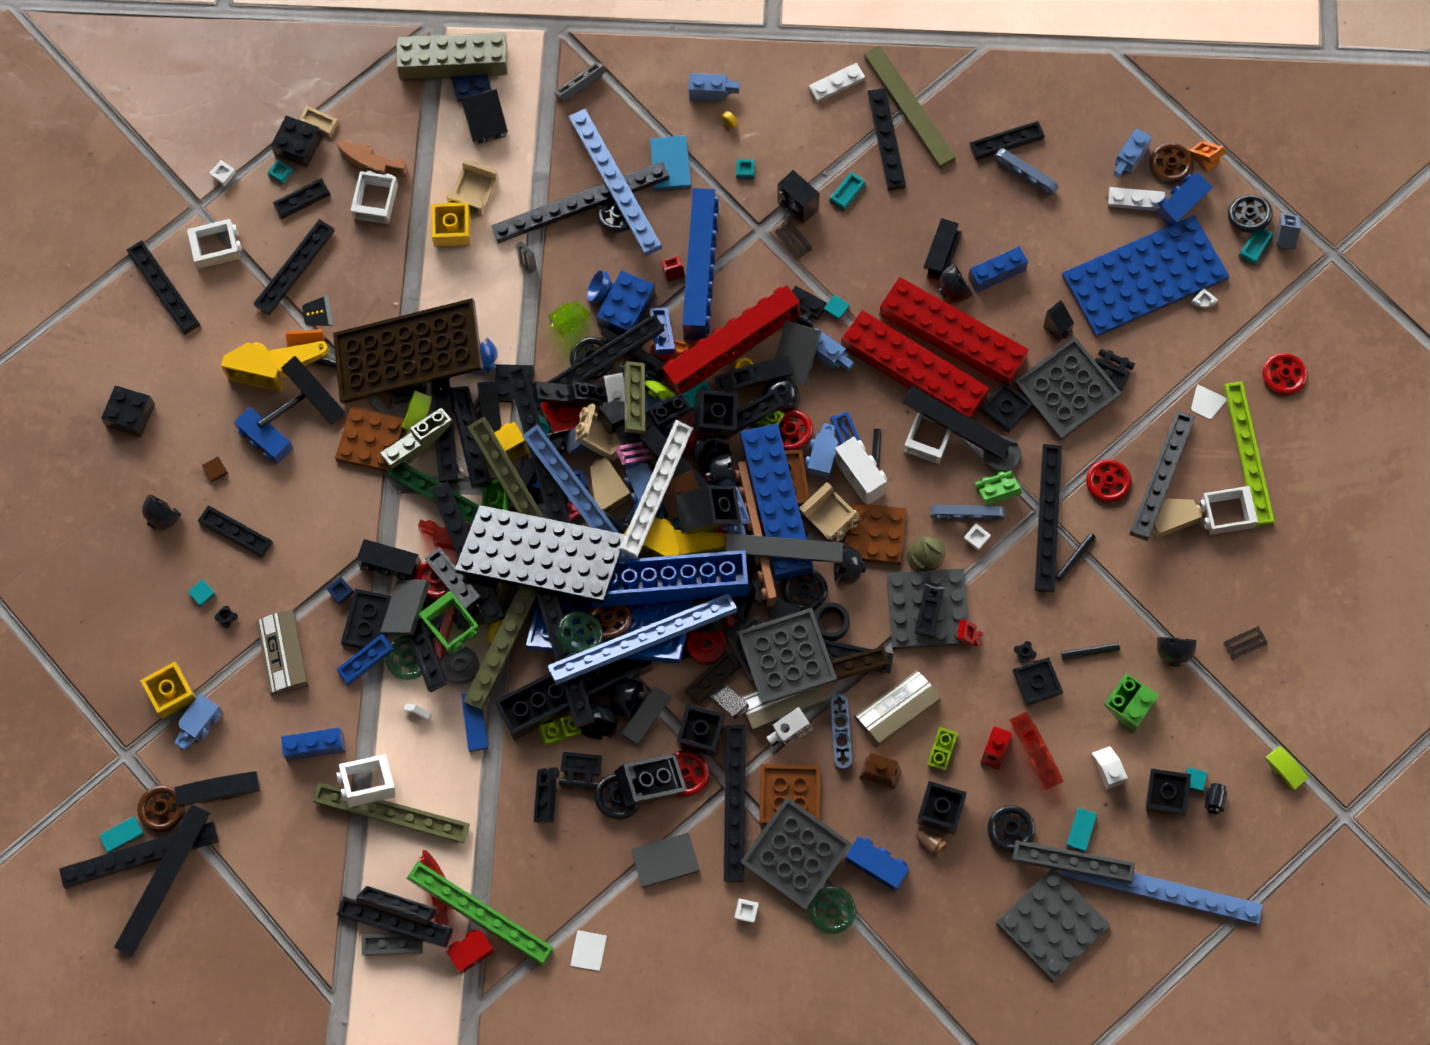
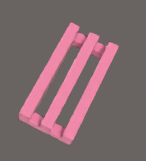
M642 442L619 445L615 448L622 465L640 463L652 459L651 455H647L649 450L644 448L645 445ZM637 448H639V450H633V451L622 452V451H625V450H631V449H637ZM638 454H641V455H642L641 457H636V458H630V459H625V458H624V457H627V456H633V455H638Z

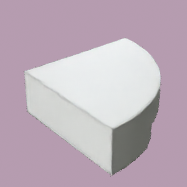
M1203 289L1192 300L1191 304L1199 308H1208L1215 305L1218 299Z
M406 704L403 709L404 712L410 715L414 713L420 716L421 719H429L431 714L415 704Z

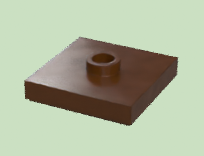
M693 470L671 478L662 499L670 520L679 517L676 495L699 488Z

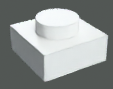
M220 160L209 174L225 186L235 175L236 171Z
M975 524L963 540L979 551L990 539L991 535Z
M739 898L734 919L754 924L759 903Z

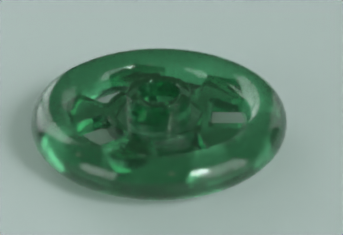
M581 611L571 612L565 615L558 623L556 631L558 642L570 654H578L602 643V626L589 613ZM579 619L581 624L573 625L572 620ZM590 623L594 630L589 631L586 625ZM565 629H570V636L564 635ZM580 630V631H582L584 634H583V635H579V634L577 633V631ZM589 637L594 639L591 645L586 643ZM572 641L581 643L580 648L572 646Z
M402 636L394 640L391 645L395 650L385 657L386 666L390 673L402 680H413L421 677L420 667H415L418 661L409 636ZM408 643L409 648L401 651L400 646ZM393 655H399L400 662L394 663ZM407 656H412V660L406 661L405 659ZM402 666L410 667L409 672H402Z
M827 886L821 888L808 905L809 918L812 924L824 933H841L852 925L856 917V904L851 894L845 889L837 886ZM829 894L832 900L824 903L822 897ZM840 896L846 901L843 906L836 901ZM822 907L823 916H817L816 908ZM830 907L836 909L834 914L829 913L828 909ZM842 911L848 913L844 921L839 919ZM826 919L835 920L834 926L826 925Z

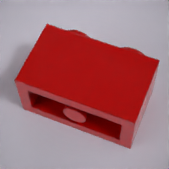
M480 929L470 931L465 935L466 938L461 942L455 941L448 947L449 950L446 951L461 975L495 952Z

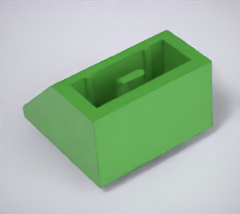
M1126 673L1104 703V706L1120 723L1135 732L1155 704L1159 695Z

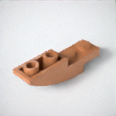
M347 140L337 141L339 152L357 168L365 172L372 171L381 175L391 173L406 177L408 169L406 162L397 158L393 160L383 155H375L373 148L365 144L357 145Z

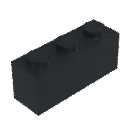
M367 539L363 540L356 559L358 565L363 570H376L383 576H397L396 578L399 580H414L421 561L419 554Z

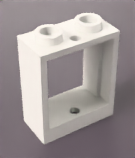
M360 171L350 210L353 219L389 224L398 188L396 177L391 174L381 175L372 171ZM366 184L390 188L385 209L361 206Z
M231 219L187 229L197 269L241 259L240 252H242V246L240 241L236 239L239 233L236 224L233 225ZM224 231L229 232L232 248L202 255L198 238Z
M917 412L904 446V452L940 464L952 432L947 429L940 449L913 441L921 419L930 420Z
M1249 486L1204 493L1199 501V506L1205 514L1203 519L1204 527L1208 529L1209 535L1255 528L1258 522ZM1240 498L1245 521L1215 526L1210 503Z
M386 754L339 764L340 772L336 773L338 784L343 785L341 796L343 801L347 800L348 808L395 797V787ZM380 769L384 785L351 792L347 775Z

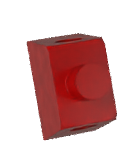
M993 726L980 763L999 770L1012 733Z

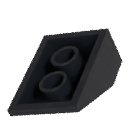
M675 753L625 763L614 771L625 809L687 791Z

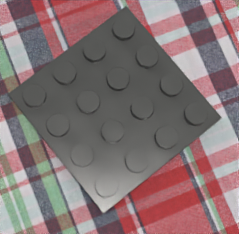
M1076 337L1069 340L1015 380L1018 388L1033 403L1035 409L1061 440L1122 396L1120 390Z
M964 568L886 574L892 649L967 645L957 639L960 620H968ZM926 582L931 583V586L939 587L940 585L945 587L933 638L914 634ZM929 593V597H937L936 594Z
M812 608L738 631V636L762 705L837 681Z
M786 797L740 863L806 910L852 843Z
M1050 869L996 922L997 926L1053 982L1110 927V924L1055 869Z

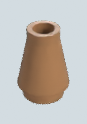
M923 829L916 838L932 855L940 856L947 847L944 838L926 832Z

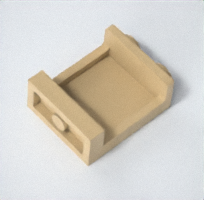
M463 160L462 171L453 191L448 192L447 201L448 203L468 202L471 213L483 216L498 182V173L493 167H484L475 161Z
M592 403L587 408L584 407L580 412L579 417L581 419L576 428L575 441L613 462L619 457L615 448L622 445L615 432L609 435L598 421L597 413L594 412L596 405Z
M827 482L799 508L802 514L830 542L841 541L845 533L849 529L856 527L861 519L858 512L853 510Z

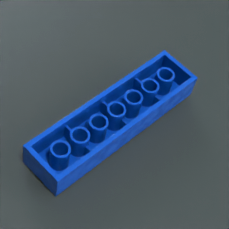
M693 188L682 322L684 340L706 339V334H710L711 300L713 298L712 285L714 283L715 249L717 245L716 232L718 231L717 218L719 216V196H715V189Z
M778 424L741 431V443L764 536L806 540ZM769 558L775 581L813 573L812 561Z
M746 551L619 560L605 603L592 602L593 608L712 599L728 593L731 597L749 596Z

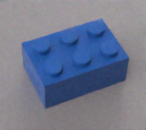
M621 270L596 316L597 325L607 328L618 335H622L638 325L656 294L655 284Z

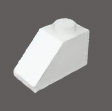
M1110 746L1091 753L1106 790L1126 782L1128 777L1123 765Z

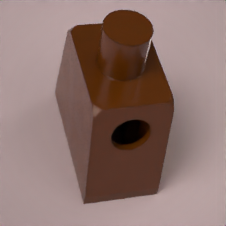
M870 753L864 760L859 777L895 789L901 768L895 760Z

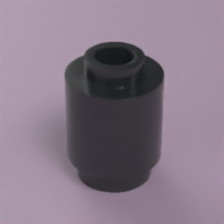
M1212 783L1208 788L1204 807L1209 813L1219 814V812L1224 811L1228 793L1226 786Z

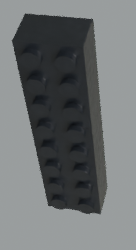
M622 658L582 674L589 702L608 693L610 688L614 687L620 680L636 679L652 671V662ZM550 673L494 701L513 740L537 729L540 725L547 724L571 712L563 683L556 685Z

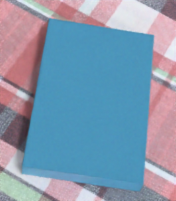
M686 135L650 138L652 165L663 161L670 177L669 180L654 185V190L691 187Z

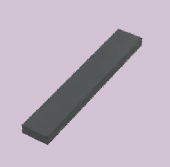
M727 533L725 552L745 550L746 556L842 564L843 543Z
M1015 841L1012 858L1013 862L1130 884L1133 882L1135 868L1134 862Z

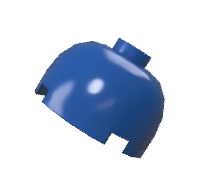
M489 338L485 339L486 344L483 341L480 343L483 370L472 372L474 374H481L485 371L489 373L496 367L494 362L498 358V351Z

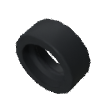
M833 602L824 603L814 612L823 640L837 641L847 633L850 623L849 614L840 604ZM829 611L837 612L842 618V627L836 632L824 631L820 626V617L824 613Z

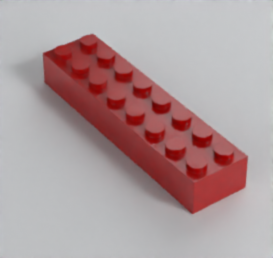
M901 277L897 279L880 305L879 315L1001 384L1004 381L1010 386L1028 357V348Z
M787 285L778 287L773 291L772 295L760 299L757 305L745 309L742 315L730 319L724 327L715 329L709 337L700 339L694 347L682 351L676 359L667 361L664 367H662L666 383L676 395L681 392L683 394L782 329L785 320L792 322L801 316L800 301Z
M863 310L841 338V346L846 348V351L909 390L913 386L969 419H972L988 396L989 387Z

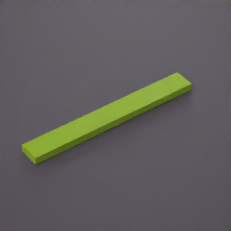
M1243 381L1226 383L1223 388L1245 486L1250 487L1258 520L1255 527L1274 525V516Z

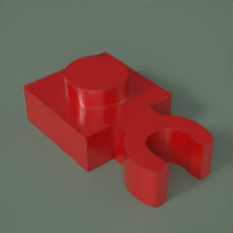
M960 620L957 639L965 644L982 646L978 637L984 634L981 631H976L977 626L970 621Z

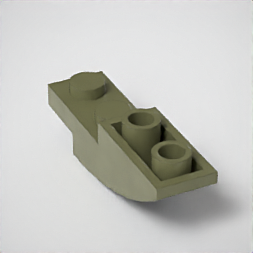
M440 408L410 428L411 433L380 453L381 457L391 469L405 460L410 463L441 437L452 423V419Z

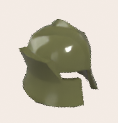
M919 537L915 544H910L907 551V561L916 571L935 570L942 564L944 557H946L943 541L932 537Z

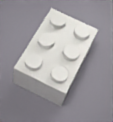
M852 437L835 448L834 462L864 504H871L885 495L887 477L882 470L879 471L877 469L874 458L871 455H867L864 444L860 440L857 441L855 437Z

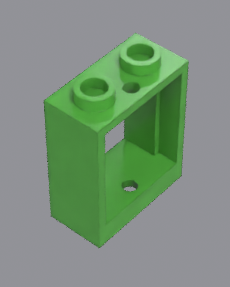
M451 591L419 613L421 620L448 654L459 651L463 647L462 644L468 640L475 639L479 634L478 632H480L478 624ZM454 605L471 628L448 644L431 621Z

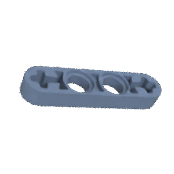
M1000 149L994 156L1000 165L1048 195H1054L1059 188V185L1053 179L1005 149Z
M932 505L930 507V517L944 520L1001 521L1005 519V508L1000 506Z
M836 694L832 697L830 705L834 764L837 769L844 771L849 769L852 764L849 705L846 696ZM838 699L845 703L842 704V713H838V706L834 705ZM836 719H845L846 725L841 728L835 725ZM837 738H846L847 745L843 747L838 746L836 743ZM836 750L845 751V760H849L845 765L837 761L841 759V752L837 753Z

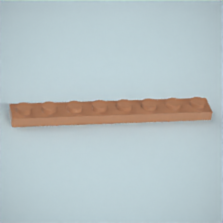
M739 462L737 470H734V478L739 483L738 489L749 516V522L745 525L746 531L750 532V535L762 536L746 462ZM753 556L754 565L758 566L757 580L758 583L762 584V600L766 601L767 607L774 606L776 593L768 558Z

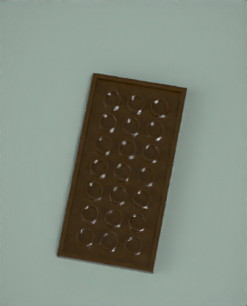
M473 298L333 333L339 399L342 404L483 370L476 305Z

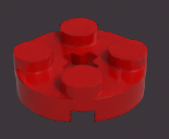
M696 628L690 633L687 648L690 656L697 663H715L725 653L726 639L720 629H718V632L699 633V628ZM704 640L712 642L709 649L702 647Z

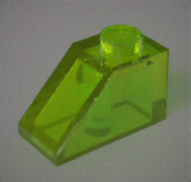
M579 300L565 303L549 315L550 325L563 337L591 315V313Z

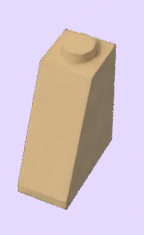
M606 457L603 459L599 458L591 464L590 472L594 499L602 510L610 513L631 499V492Z
M1164 499L1152 530L1156 538L1159 539L1200 522L1202 510L1199 505L1195 504L1194 500Z

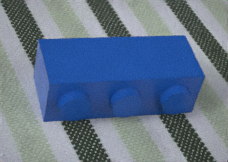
M1198 171L1193 176L1189 174L1182 180L1184 184L1181 187L1177 185L1170 192L1172 196L1169 199L1165 197L1158 203L1160 207L1155 212L1168 226L1172 227L1213 188Z
M1019 246L970 268L968 278L976 293L1026 271L1028 260Z
M249 407L234 422L237 428L235 431L242 438L247 437L253 448L256 450L261 449L263 456L271 462L273 460L278 464L293 449L291 442L271 424H267L262 429L259 428L257 422L263 418Z
M340 727L281 736L282 752L286 761L345 752L344 736Z
M858 836L846 854L845 861L896 892L909 872L908 864L900 858L896 860L891 857L890 852L886 849L876 848L873 846L874 843L868 838H860Z

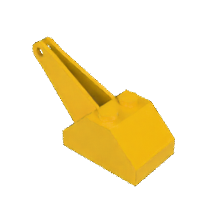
M324 341L269 351L261 343H246L224 355L221 368L227 380L281 392L284 385L283 378L287 376L280 369L284 364L296 356L304 366H307L326 356L329 348Z
M656 517L651 524L639 554L650 558L713 553L725 550L727 533L700 532L681 534V530H674L671 522L663 518L660 520Z

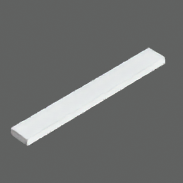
M676 420L619 548L622 553L635 559L638 557L693 430L692 427Z

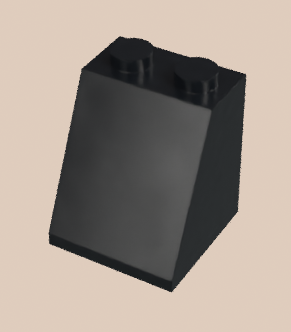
M497 89L461 98L473 142L477 141V144L488 142L487 138L494 137L495 140L505 137L508 129Z
M707 485L676 495L681 534H695L741 524L734 485Z

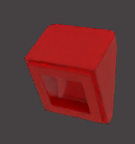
M679 256L661 261L667 281L685 277Z

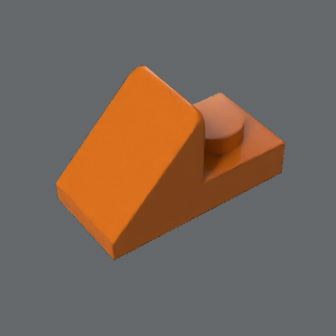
M1206 141L1200 142L1189 150L1205 171H1209L1218 165L1220 157L1226 154L1224 147Z

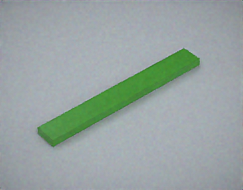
M417 861L406 878L541 966L551 953L552 946L419 861Z

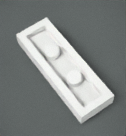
M855 63L809 85V90L816 102L819 103L865 81V76L858 64Z
M1110 187L1108 207L1156 211L1160 207L1158 203L1165 198V192Z

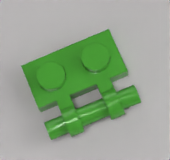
M1001 471L995 476L989 478L986 476L981 478L980 481L974 482L986 506L1022 494L1021 487L1016 479L1013 478L1011 471Z

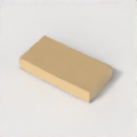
M306 106L298 119L318 126L321 133L329 137L332 136L339 124L338 119L309 106Z

